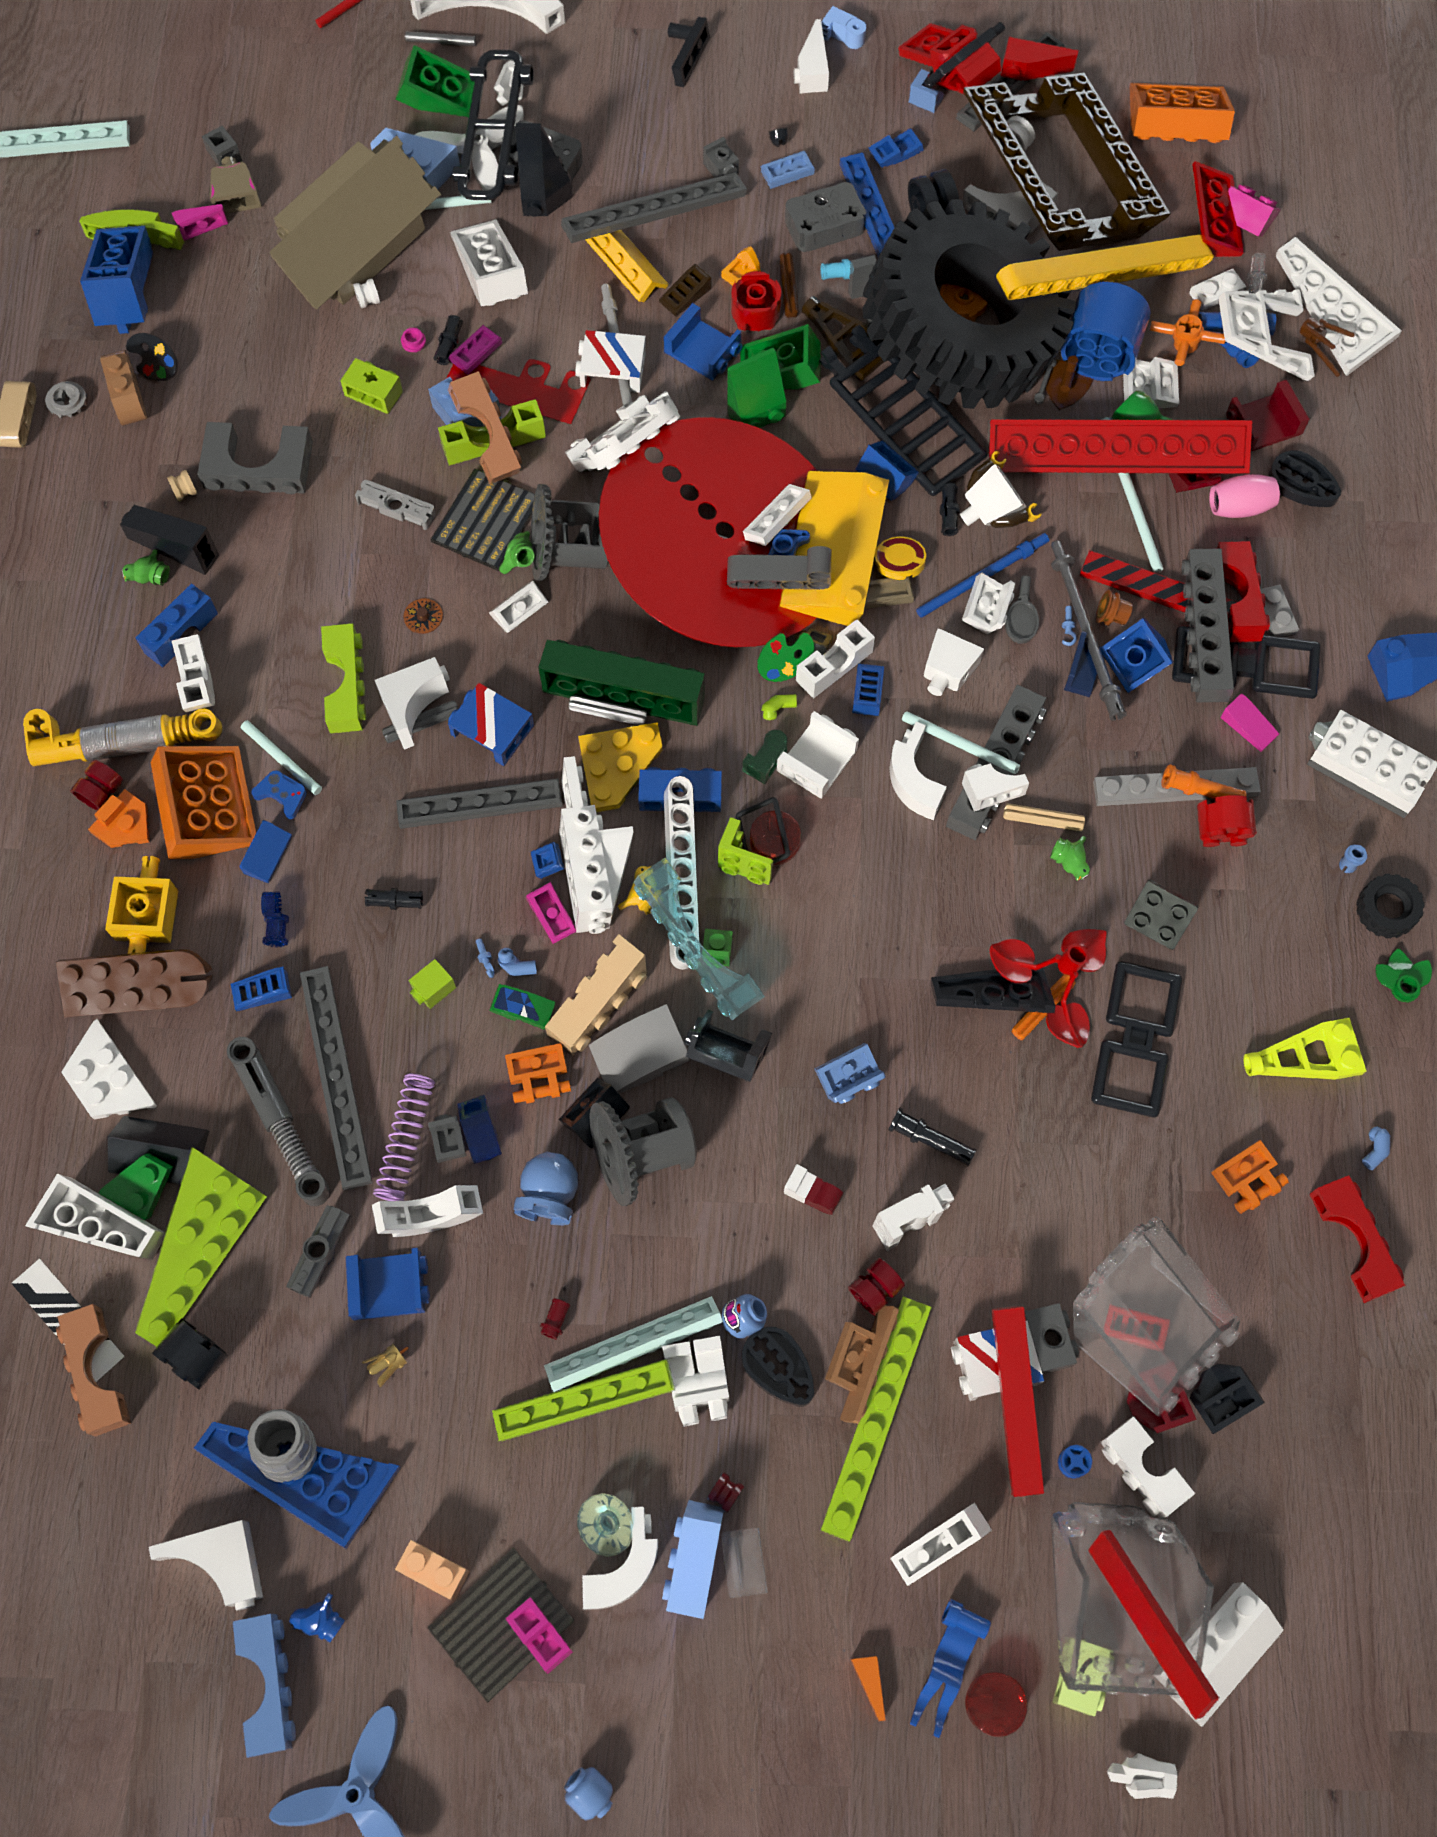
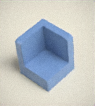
M921 69L911 84L909 103L934 113L943 100L944 93L928 88L925 85L924 80L929 77L930 72Z

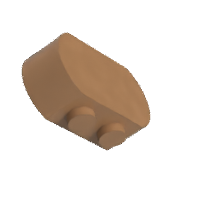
M126 350L100 356L110 398L121 425L124 426L146 420L147 414L140 388Z

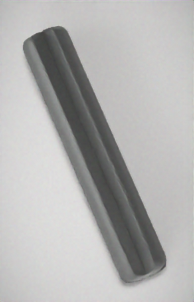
M452 700L420 713L414 723L412 734L448 720L451 713L459 709L456 702ZM393 724L382 729L387 743L399 739Z

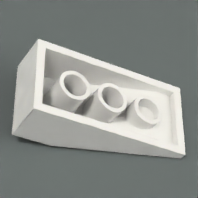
M497 220L450 232L469 282L481 307L485 305L491 306L507 299H517L522 295L528 294L524 268Z

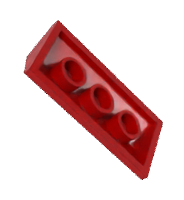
M1195 161L1192 166L1202 240L1208 245L1214 257L1241 256L1244 254L1241 230L1236 224L1228 192L1231 186L1235 187L1233 175Z

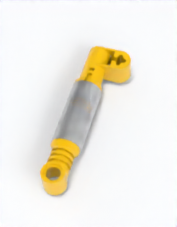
M42 709L30 710L25 715L23 721L26 751L32 766L78 759L86 762L115 758V756L155 751L158 746H174L176 743H179V740L180 742L192 741L193 739L213 741L222 733L221 721L208 709H198L189 714V717L188 715L176 716L175 718L169 717L166 714L128 721L78 728L74 733L60 735L59 725L55 718ZM206 720H211L210 727L206 730H201V724ZM42 731H44V732H45L47 735H49L50 737H44V734H43Z

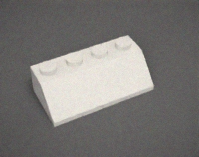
M1243 1582L1233 1583L1183 1641L1220 1698L1203 1718L1195 1720L1201 1727L1284 1631L1269 1607ZM1161 1667L1152 1679L1194 1719Z

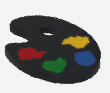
M137 333L128 339L126 343L127 351L139 354L142 357V362L136 366L139 374L154 381H168L176 375L178 370L176 355L164 340L149 333ZM144 343L148 345V350L146 351L142 347Z

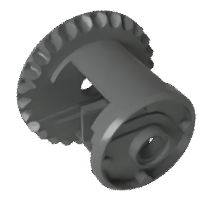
M538 484L535 491L531 519V543L534 551V561L531 565L534 579H545L549 573L550 566L605 569L609 562L602 545L599 529L600 502L551 499L550 487L546 484ZM554 524H562L558 543H555L556 526H553ZM568 525L571 527L582 525L574 543H568Z
M669 1097L656 1103L655 1111L623 1121L615 1114V1110L603 1101L594 1103L591 1106L590 1130L597 1161L611 1194L620 1205L628 1206L636 1200L638 1194L637 1187L639 1186L637 1179L639 1176L677 1164L681 1166V1171L694 1166L697 1158L694 1132L686 1111L676 1099Z

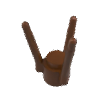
M1313 317L1308 318L1302 324L1299 331L1300 334L1306 338L1305 343L1312 347L1333 374L1339 377L1340 372L1316 343L1322 342L1329 348L1335 349L1336 346L1325 337L1327 334L1326 328L1349 337H1354L1355 334L1328 323L1323 318L1319 321Z

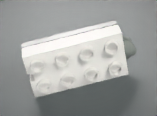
M1340 710L1331 722H1317L1308 736L1315 749L1307 763L1308 766L1403 818L1415 806L1425 789L1423 787L1437 768L1435 760L1343 710Z

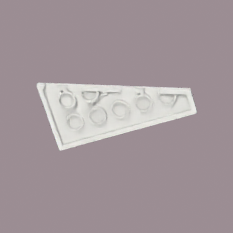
M1296 237L1278 249L1276 258L1294 288L1300 289L1302 302L1311 317L1317 321L1323 318L1328 323L1355 334L1354 337H1349L1326 328L1327 334L1325 337L1336 346L1331 351L1346 376L1399 337L1401 330Z

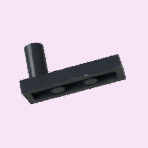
M698 16L693 26L670 22L668 26L669 37L685 40L672 65L675 86H685L710 38L708 22L705 17Z

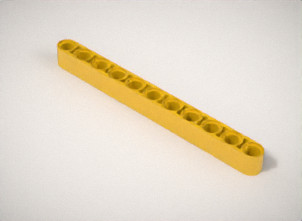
M1193 235L1014 263L1002 268L997 273L996 278L1007 299L1016 300L1081 289L1098 282L1117 283L1195 270L1206 266L1212 261L1214 255L1208 245L1203 242L1201 235Z

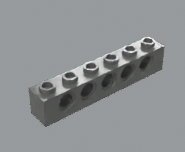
M1189 549L1187 558L1182 560L1181 572L1182 575H1186L1183 596L1188 598V605L1185 608V620L1190 621V629L1187 630V644L1192 646V652L1189 653V668H1193L1194 676L1191 677L1190 683L1191 692H1195L1196 702H1229L1234 687L1222 549ZM1202 623H1206L1210 625V627L1204 626ZM1204 647H1210L1212 650H1207ZM1205 670L1213 671L1215 674H1209Z
M1016 685L984 748L1021 764L1025 755L1022 749L1025 744L1030 746L1036 734V730H1033L1036 722L1041 724L1047 712V709L1043 708L1046 697ZM1022 717L1026 722H1020L1016 718ZM1005 739H1012L1016 743L1009 744L1005 741ZM979 758L976 765L981 764L984 766L990 764V762ZM991 763L996 771L1014 776V774ZM963 788L949 815L946 827L976 841L980 832L985 834L992 820L988 818L991 810L997 811L1000 803L974 811Z

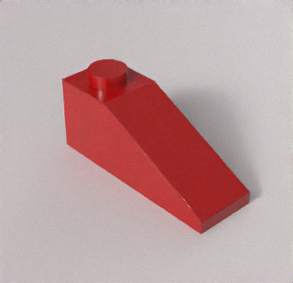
M1009 37L1001 76L1024 81L1073 72L1079 50Z

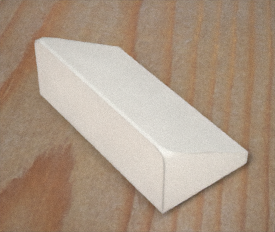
M531 581L492 609L489 614L508 633L546 605L548 601L535 582Z

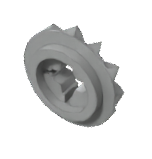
M65 381L50 388L46 394L45 402L52 414H57L60 418L64 415L71 418L73 413H81V408L86 406L87 395L81 385ZM66 394L70 398L68 405L64 404Z

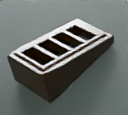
M695 263L659 298V302L676 317L712 289L711 276ZM673 297L680 302L678 305L672 300Z

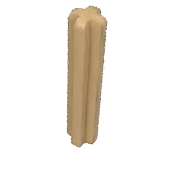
M1010 803L1005 805L1003 813L1004 819L1075 831H1082L1085 825V816Z

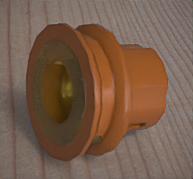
M1107 590L1097 607L1096 622L1101 623L1103 621L1107 626L1112 622L1125 625L1132 613L1133 605L1131 602L1121 600L1120 593L1112 594L1111 590Z

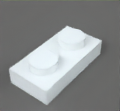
M1230 269L1192 286L1189 294L1194 300L1197 299L1202 302L1200 309L1204 311L1219 304L1218 297L1223 292L1244 291L1246 285L1234 269Z

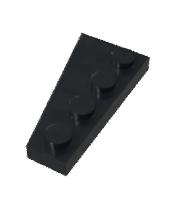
M1044 967L1039 970H1032V978L1026 983L1011 982L1005 979L996 969L931 977V987L936 1006L1055 1013L1056 1006Z

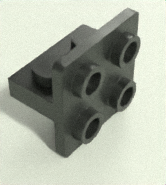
M1149 879L1124 924L1173 950L1199 906Z

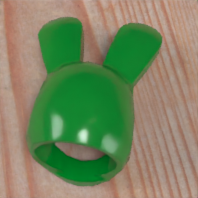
M1136 390L1110 418L1111 420H1172L1163 416L1153 399L1140 390Z

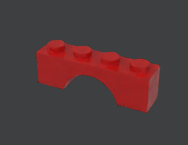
M1250 541L1219 542L1217 549H1222L1224 582L1234 586L1242 597L1241 601L1231 605L1227 615L1229 641H1262L1265 631L1269 630L1270 618L1268 614L1265 615V595L1260 591L1261 575L1259 572H1256L1255 567L1257 562L1256 553L1252 552Z
M1349 1175L1318 1187L1309 1194L1322 1221L1342 1224L1357 1238L1361 1257L1358 1267L1350 1277L1364 1303L1405 1286L1403 1272L1397 1264H1394L1389 1254L1388 1242L1383 1236H1380L1375 1227L1376 1220L1373 1213L1366 1209L1361 1199V1190Z

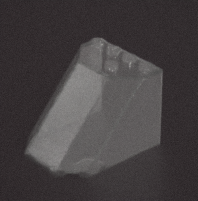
M1158 1216L1151 1218L1146 1225L1142 1223L1136 1226L1093 1271L1088 1279L1090 1281L1089 1284L1073 1302L1074 1340L1077 1346L1157 1416L1164 1410L1169 1413L1179 1402L1180 1398L1177 1396L1184 1388L1189 1391L1200 1379L1198 1373L1205 1366L1208 1369L1211 1368L1220 1357L1219 1350L1224 1345L1230 1347L1240 1335V1332H1238L1240 1319Z
M1074 1502L1068 1505L1067 1512L1058 1511L1052 1514L1051 1529L1060 1673L1067 1689L1080 1693L1105 1691L1109 1694H1119L1121 1692L1137 1693L1142 1696L1161 1694L1181 1698L1088 1551L1102 1531L1109 1529L1112 1531L1201 1669L1214 1586L1175 1522L1165 1518L1150 1517L1146 1514V1510L1134 1505L1122 1506Z

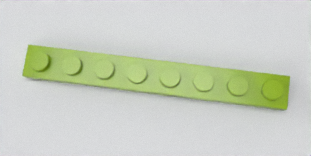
M904 1296L898 1308L897 1325L891 1332L887 1343L886 1356L881 1361L877 1371V1382L870 1391L867 1400L866 1413L856 1427L821 1527V1531L848 1542L851 1541L931 1309L930 1306Z

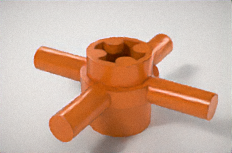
M1197 299L1192 301L1189 313L1180 317L1175 325L1152 321L1150 331L1173 335L1174 347L1177 350L1175 364L1178 366L1184 365L1187 354L1197 350L1201 340L1225 344L1224 334L1204 330L1202 322L1198 318L1202 302Z

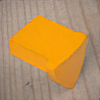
M751 246L746 247L737 254L736 258L721 271V278L733 286L734 282L739 281L743 274L752 271L761 272L760 263Z

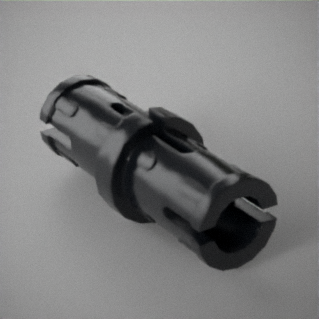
M456 315L448 316L443 333L441 332L438 338L439 344L434 360H437V363L440 365L449 364V356L459 342L458 334L463 325V320H460V317Z
M946 483L941 489L942 504L939 507V513L942 515L941 533L944 536H954L958 533L957 515L960 513V506L957 503L958 486L953 483Z
M391 888V890L366 889L365 894L368 895V897L365 896L366 907L382 906L390 907L391 910H397L398 907L422 909L423 903H421L423 901V891H399L398 888Z

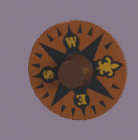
M423 598L411 602L406 607L403 618L406 626L411 631L425 634L438 628L443 619V612L438 603L431 599Z

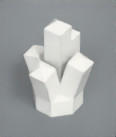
M508 61L504 64L494 86L495 92L498 94L496 100L502 106L509 102L514 61ZM522 84L520 88L519 100L522 99L524 85Z
M1139 1753L1133 1758H1126L1123 1764L1112 1763L1107 1771L1112 1782L1126 1783V1789L1134 1799L1152 1797L1173 1799L1177 1790V1770L1175 1764L1156 1761Z

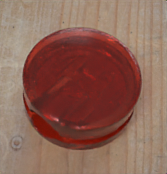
M775 810L758 816L750 829V847L752 852L769 859L785 853ZM781 811L790 848V856L773 865L787 863L795 857L800 847L801 830L799 824L791 815Z
M990 1672L980 1675L970 1684L965 1697V1708L971 1723L979 1731L991 1736L1002 1737L1014 1733L1023 1724L1027 1714V1698L1023 1688L1014 1678L1007 1674Z

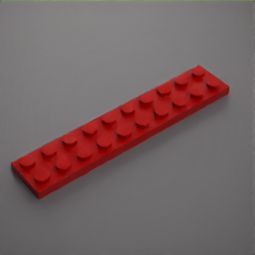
M991 419L989 460L993 452L999 451V455L995 460L1002 462L1006 459L1001 469L1003 473L1249 474L1252 420Z

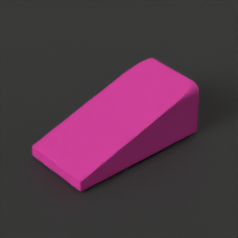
M222 204L172 212L175 224L179 227L184 241L229 224Z
M1242 693L1226 707L1220 717L1260 752L1279 736L1278 731Z
M551 882L526 895L529 905L552 944L576 932V927Z

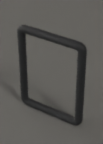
M771 797L739 811L735 819L741 821L742 816L773 803L785 851L784 854L772 858L773 864L790 856V848L778 800L775 797ZM741 821L740 831L744 832ZM744 834L741 841L743 843L742 849L748 851L747 842Z

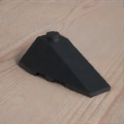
M516 123L523 216H549L573 197L571 176L568 171L565 172L562 160L559 156H556L552 149V142L541 123Z

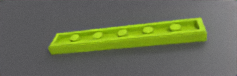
M665 1359L492 1410L498 1440H509L675 1391V1386L668 1360Z

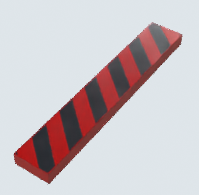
M1089 550L1079 576L1185 613L1188 598L1183 596L1184 583ZM1226 598L1227 615L1231 605L1237 603V601Z

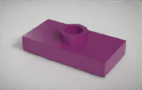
M482 325L449 356L450 362L469 375L502 344V339L485 325Z

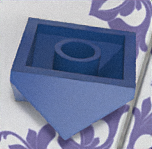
M1144 618L1100 648L1102 655L1127 693H1130L1174 663L1165 639Z

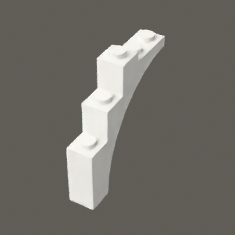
M410 0L413 15L418 20L435 12L450 8L487 6L520 15L534 23L546 34L565 24L564 7L559 0Z

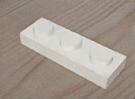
M788 484L743 531L745 540L766 546L811 499L810 490Z

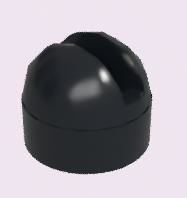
M787 127L769 131L771 143L779 147V140L781 139L784 146L788 141Z

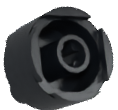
M181 1318L157 1345L152 1354L163 1363H168L173 1367L172 1372L185 1382L188 1381L194 1387L200 1389L228 1355L205 1334L203 1335L196 1330V1327Z

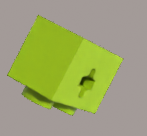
M357 358L354 359L340 380L346 397L386 414L390 413L403 392L400 378L397 374L390 370L385 371L369 361L364 362Z

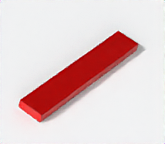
M1014 1306L992 1309L1011 1495L1013 1497L1044 1494L1024 1307Z
M1110 1529L1102 1531L1088 1549L1090 1555L1194 1719L1203 1718L1220 1699L1112 1531Z

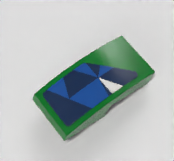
M499 984L489 1011L513 1021L521 1020L544 1030L550 1020L556 1002L521 989Z

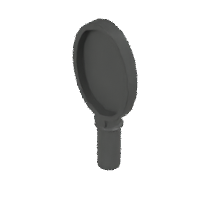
M1030 576L1021 577L1018 601L1010 606L1006 614V632L1009 638L1018 644L1029 642L1035 636L1039 626L1038 612L1035 606L1029 602Z

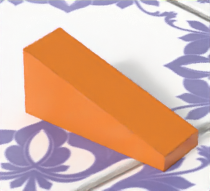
M877 1656L850 1659L877 1720L885 1721Z

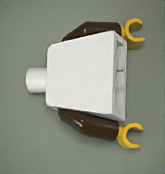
M999 451L993 452L990 460H986L972 472L967 485L968 492L965 494L971 506L960 513L967 526H970L980 518L985 525H991L994 528L1014 527L1027 521L1034 522L1042 515V513L1033 515L1031 509L1038 505L1032 503L1027 507L1001 470L1006 459L1002 462L995 460L999 455Z

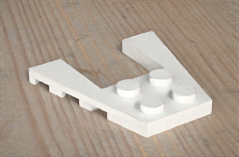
M1286 289L1276 290L1274 293H1267L1266 290H1259L1256 293H1249V291H1226L1218 297L1226 342L1305 381H1309L1315 376L1311 354L1271 344L1266 309L1298 316L1304 311L1300 289H1295L1293 292H1286Z

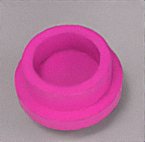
M408 328L403 332L401 344L408 352H418L425 347L426 338L419 329Z

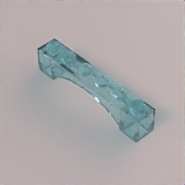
M665 857L637 876L633 882L636 885L634 886L635 892L641 900H646L651 906V914L659 924L663 923L668 930L667 936L675 947L679 946L685 954L684 960L689 968L698 972L702 978L700 982L703 988L709 994L713 993L718 1000L717 1006L725 1017L729 1016L731 1020H734L765 996L749 974L742 976L729 970L714 959L696 939L684 917L679 901L678 885L682 880Z

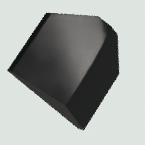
M1215 1364L1201 1373L1195 1389L1190 1395V1400L1212 1434L1217 1433L1265 1403L1242 1366Z

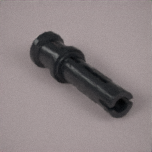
M900 1107L888 1129L890 1132L895 1130L909 1137L912 1143L920 1141L969 1166L976 1152L975 1148H971L927 1126L925 1119L921 1118L918 1120L904 1113Z

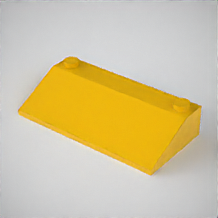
M808 472L805 489L810 490L811 499L799 511L796 530L808 531L810 533V541L800 546L795 556H807V550L814 546L830 548L832 550L831 586L821 590L783 589L780 607L845 626H849L855 620H860L867 597L889 484L888 479L862 472Z

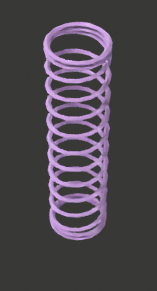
M410 1073L406 1074L403 1080L408 1088L400 1091L405 1099L397 1102L398 1106L403 1110L394 1113L395 1117L400 1121L391 1124L392 1128L397 1132L388 1135L389 1139L394 1143L388 1144L385 1147L392 1155H386L382 1158L389 1166L379 1169L380 1173L385 1177L376 1180L377 1184L382 1188H376L373 1192L376 1197L387 1201H404L405 1192L388 1188L379 1181L393 1180L405 1184L409 1183L407 1180L394 1178L382 1170L398 1169L404 1172H412L411 1169L398 1167L387 1162L385 1158L395 1157L415 1161L412 1157L392 1152L388 1147L402 1146L411 1150L418 1149L416 1146L397 1142L391 1136L405 1135L415 1139L421 1138L419 1135L400 1131L394 1125L408 1124L418 1128L424 1127L420 1123L403 1120L397 1115L398 1113H411L421 1117L427 1116L423 1112L406 1109L400 1104L401 1102L409 1101L423 1106L430 1105L426 1101L411 1099L403 1094L404 1091L413 1090L431 1095V1091L420 1088H433L435 1082L423 1075Z

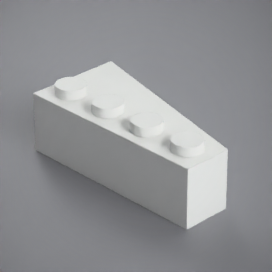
M61 1174L56 1175L25 1225L26 1227L149 1260L153 1259L165 1236L164 1231L75 1179Z

